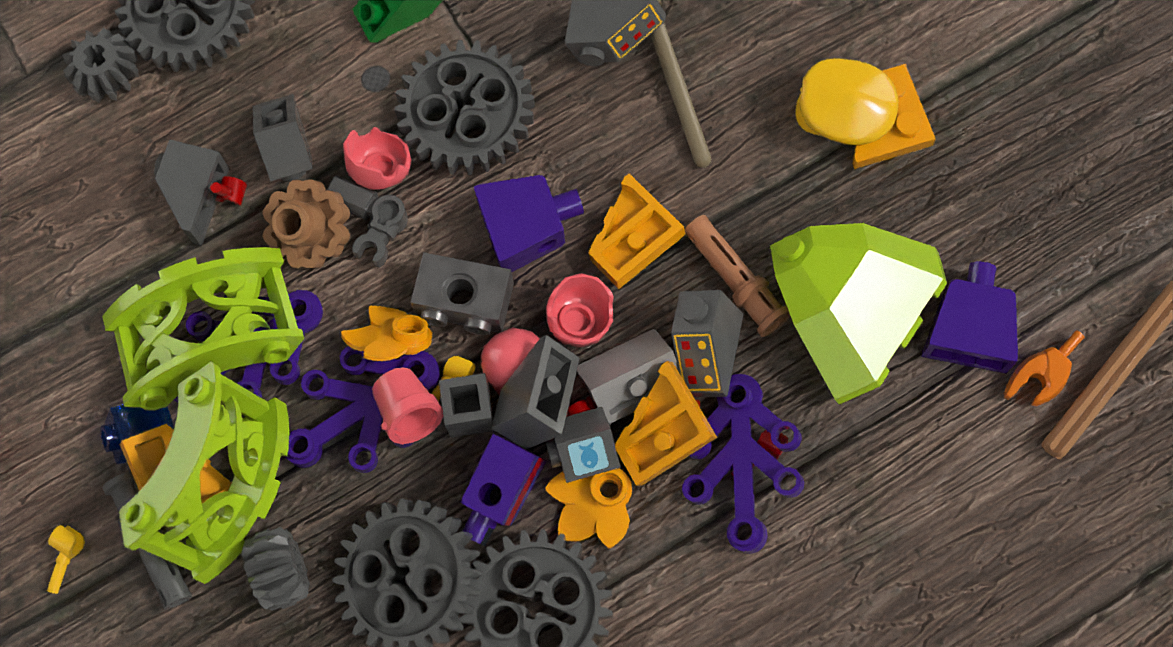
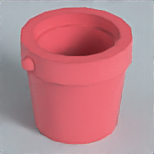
M404 367L395 368L380 376L374 383L372 393L383 419L381 428L385 430L389 439L394 443L408 444L416 442L432 433L441 423L443 418L442 406L410 369Z

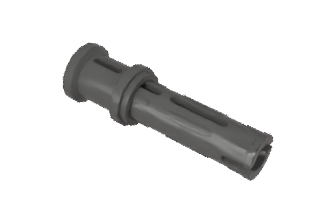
M131 471L112 478L102 487L105 495L112 496L118 512L139 492ZM138 548L148 574L159 594L158 596L164 610L175 608L192 598V594L184 582L177 564Z

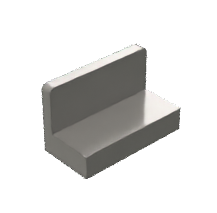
M652 329L579 364L577 374L588 389L595 407H603L608 423L611 424L633 413L642 397L648 396L660 376L658 370L666 361L673 362L677 370L678 365L673 350L659 333Z

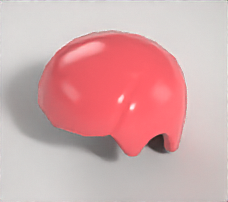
M377 127L372 128L368 134L359 136L353 130L348 134L343 143L346 171L356 184L369 190L386 189L401 183L409 173L412 160L409 147L397 135L381 132Z
M580 273L565 277L553 289L547 302L546 318L550 332L564 345L582 348L598 343L609 331V327L613 322L614 296L611 290L599 278Z
M512 327L495 334L483 347L481 353L482 362L480 364L482 372L485 373L487 381L499 396L503 386L540 339L533 332Z

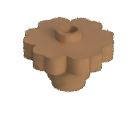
M293 180L289 183L287 192H273L269 203L263 209V217L270 224L263 231V239L269 245V248H280L282 257H287L288 264L291 267L321 268L325 263L326 257H339L344 249V245L350 239L349 230L343 225L349 219L350 210L344 204L342 195L338 192L326 191L322 182L316 180Z

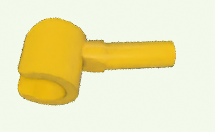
M453 356L447 360L443 370V377L440 380L473 375L476 365L460 356ZM439 384L431 393L438 401L441 399Z
M57 526L48 540V545L60 552L56 558V564L47 591L51 593H59L71 558L77 556L85 544L83 535L70 526Z

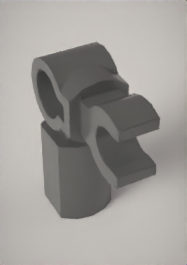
M338 175L334 176L327 191L340 193L344 204L350 210V214L364 220L371 218L367 225L368 233L359 236L355 240L352 252L356 258L360 259L365 249L369 247L377 248L372 261L376 267L380 268L388 258V250L386 248L388 242L394 241L396 235L407 226L408 214L401 199L394 195H383L378 198V193Z

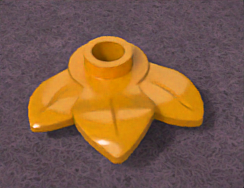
M369 306L370 326L341 331V337L349 347L358 351H364V358L373 361L393 360L403 354L414 355L427 349L432 343V331L428 328V323L424 318L408 315L405 311L383 306Z
M617 468L568 483L564 473L561 472L547 484L546 492L554 499L565 504L559 519L558 536L562 533L565 535L566 541L580 542L597 534L600 541L610 549L624 538L630 523L626 505L632 495V483L629 476L622 469ZM605 483H613L618 487V492L614 497L607 498L601 494V487Z

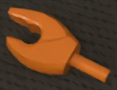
M1075 330L1059 349L1049 347L1023 360L1011 375L1004 391V398L1009 400L1032 377L1037 378L1042 384V390L1031 402L1032 406L1042 405L1055 398L1065 387L1070 376L1072 362L1067 357L1085 338L1080 331Z

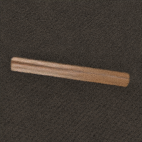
M1173 281L1163 289L1043 440L1041 446L1050 456L1061 459L1069 452L1173 320Z

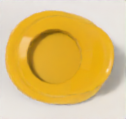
M825 59L813 65L802 80L801 93L796 104L795 115L799 126L808 133L845 145H864L882 138L892 128L896 120L899 104L896 88L884 72L868 63L850 59Z

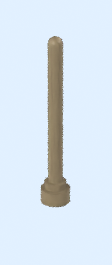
M657 0L660 6H662L661 0ZM663 23L651 34V38L694 162L698 167L705 168L711 163V155L666 26Z

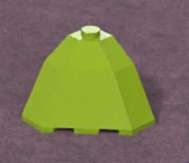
M864 223L809 226L770 245L775 277L794 326L838 404H842L882 385L890 372L886 366L898 347L906 348L923 322L920 313L930 298H938L947 285L939 252L935 247Z

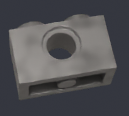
M423 252L411 305L416 316L424 318L432 326L444 327L449 322L464 325L463 328L466 331L477 335H489L490 331L503 332L514 285L511 269ZM468 290L473 293L471 300L465 304L451 302L452 296L458 291Z

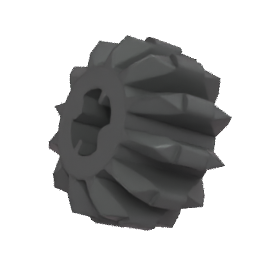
M103 27L96 37L92 32L86 30L85 40L82 42L71 39V46L75 51L63 54L64 62L67 65L63 71L69 83L73 84L74 90L80 96L86 97L89 95L93 101L100 103L106 94L110 99L117 101V91L121 88L131 91V84L128 79L139 77L138 69L135 66L138 62V56L134 49L129 47L125 37L119 33L113 36L110 31Z
M279 527L273 530L266 529L258 532L254 537L245 540L241 555L244 560L243 568L248 577L247 583L251 585L253 596L258 599L259 604L264 609H270L271 611L279 608L285 609L307 598L310 585L307 577L308 570L304 564L298 542L294 541L292 533L287 529Z

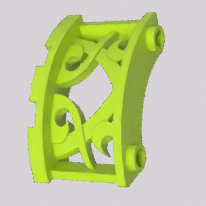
M280 248L231 249L222 251L223 259L198 264L196 257L176 263L158 271L160 279L142 288L135 284L107 309L102 317L105 331H114L128 390L122 397L125 407H141L145 410H157L167 407L178 396V385L209 362L220 366V371L224 372L257 363H280L290 358L305 337L302 329H298L281 272L284 260ZM261 288H266L270 301L258 299ZM224 292L228 298L217 297L214 294ZM200 298L206 305L214 309L228 311L219 326L202 344L181 341L169 336L181 322L187 303ZM252 312L274 314L278 329H270L262 317ZM258 327H265L270 329L253 332Z
M209 362L178 385L176 424L167 451L145 486L119 511L124 546L133 551L137 548L143 549L184 567L192 572L193 579L207 584L227 568L242 552L245 542L244 537L250 531L258 517L266 518L281 484L275 477L280 457L288 455L290 433L286 403L276 397L267 402L221 375L220 366L213 362ZM228 445L229 463L235 475L228 491L218 493L202 504L200 471L207 459ZM162 526L174 527L165 534L157 532ZM189 537L186 540V544L179 542L183 538Z

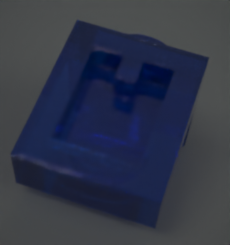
M124 405L110 407L105 425L100 426V435L105 451L113 452L116 464L127 462L120 446L122 440L167 424L174 430L168 406L157 410L125 407Z

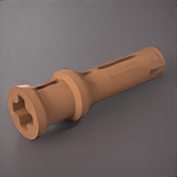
M701 215L688 224L685 228L686 237L693 242L709 264L733 291V303L737 308H744L758 325V334L761 337H765L781 327L790 318V313L787 306H782L767 288L769 282L766 278L760 275L755 276L733 248L715 229L706 215Z

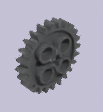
M118 0L122 7L115 10V14L121 21L118 25L120 31L126 38L129 46L134 51L137 50L144 61L152 58L157 68L160 69L168 61L174 72H178L182 62H186L191 71H195L197 60L203 59L205 64L211 67V55L217 53L226 59L228 56L224 47L227 44L235 47L240 46L235 34L249 33L250 30L244 20L254 18L250 5L255 3V0H220L213 5H209L213 0H177L180 2L178 5L174 0ZM162 7L158 12L150 14L154 9ZM194 7L200 18L212 23L213 25L209 26L202 22L199 19V17L195 14V12H193L190 9ZM194 29L189 35L181 36L186 30Z
M458 40L456 51L450 52L445 43H442L441 55L438 57L428 50L425 51L427 64L422 65L413 61L411 64L415 77L402 75V82L406 89L396 90L397 100L401 103V105L394 107L397 119L401 120L397 125L400 134L407 135L404 139L409 149L417 147L416 154L420 161L431 156V164L434 170H437L444 162H447L451 175L455 174L459 165H465L468 176L472 175L474 164L480 163L482 168L488 172L490 171L489 159L495 158L501 164H505L503 151L507 149L518 153L519 147L515 138L527 140L529 135L528 128L525 125L534 124L533 112L530 111V109L535 107L534 95L529 94L532 91L530 79H523L524 71L522 65L512 67V56L509 53L498 59L496 45L491 46L486 53L482 52L480 41L478 40L475 41L471 50H465L463 41ZM454 77L465 79L459 85L452 86L446 84ZM478 77H483L480 79V81L476 84L474 88V83ZM493 93L503 95L496 102L484 100L486 96ZM436 112L446 114L439 121L432 122L427 120L431 114ZM455 126H456V131H455L453 137H452V138H446L447 136H449V135L451 134V132L454 130V128H455ZM478 128L485 131L478 138H468L465 136L471 129Z
M400 499L397 508L394 504L382 503V516L372 511L365 513L369 526L366 527L359 524L351 526L357 536L355 541L342 540L341 544L349 551L348 557L335 558V563L345 568L343 575L333 578V583L344 585L345 588L344 592L335 597V602L348 603L350 606L341 618L343 620H358L352 633L360 636L368 634L366 645L369 647H379L382 643L383 647H433V640L437 643L447 644L450 641L446 628L462 631L464 627L458 618L459 613L473 614L475 611L466 602L467 596L481 594L479 589L470 585L472 578L483 575L482 570L470 568V562L476 559L480 552L465 549L464 547L473 535L468 532L456 533L460 527L461 520L455 517L445 519L447 509L435 506L431 510L430 502L418 500L414 506L412 501ZM418 533L420 546L418 551L412 555L409 549V542L411 537ZM389 541L392 553H390L387 548V543ZM378 559H380L382 563V573L381 576L377 580H375L373 576V566ZM439 572L443 579V586L441 591L435 595L431 588V582L434 575ZM401 598L405 605V613L401 620L398 621L394 614V607ZM422 600L425 601L428 607L426 613H424V605Z
M541 529L537 542H531L526 530L521 531L520 544L514 546L507 536L503 537L505 551L501 553L488 546L486 550L491 559L488 565L476 560L473 562L476 569L483 571V575L479 576L478 579L472 578L470 580V585L481 591L480 595L467 596L466 602L475 610L474 613L465 614L459 618L462 624L474 625L475 628L464 637L466 642L475 643L481 641L482 645L480 647H539L538 635L542 629L548 626H557L562 630L563 640L559 647H597L592 641L595 636H609V631L601 626L599 622L601 619L613 617V611L601 607V602L613 597L610 590H598L597 586L607 579L606 573L597 572L591 574L590 571L595 566L597 559L592 555L581 561L579 557L583 546L580 542L567 550L565 549L566 537L562 533L551 544L549 543L546 530ZM523 565L534 568L535 579L530 586L523 589L512 586L511 575L516 568ZM566 581L574 582L580 588L577 600L570 605L557 603L554 597L557 586ZM500 590H504L529 602H536L538 596H543L542 602L547 608L574 616L576 623L570 625L544 613H537L534 619H530L531 613L526 607L502 600L497 597V593ZM507 609L515 611L518 615V624L515 630L508 634L497 633L494 627L497 614Z

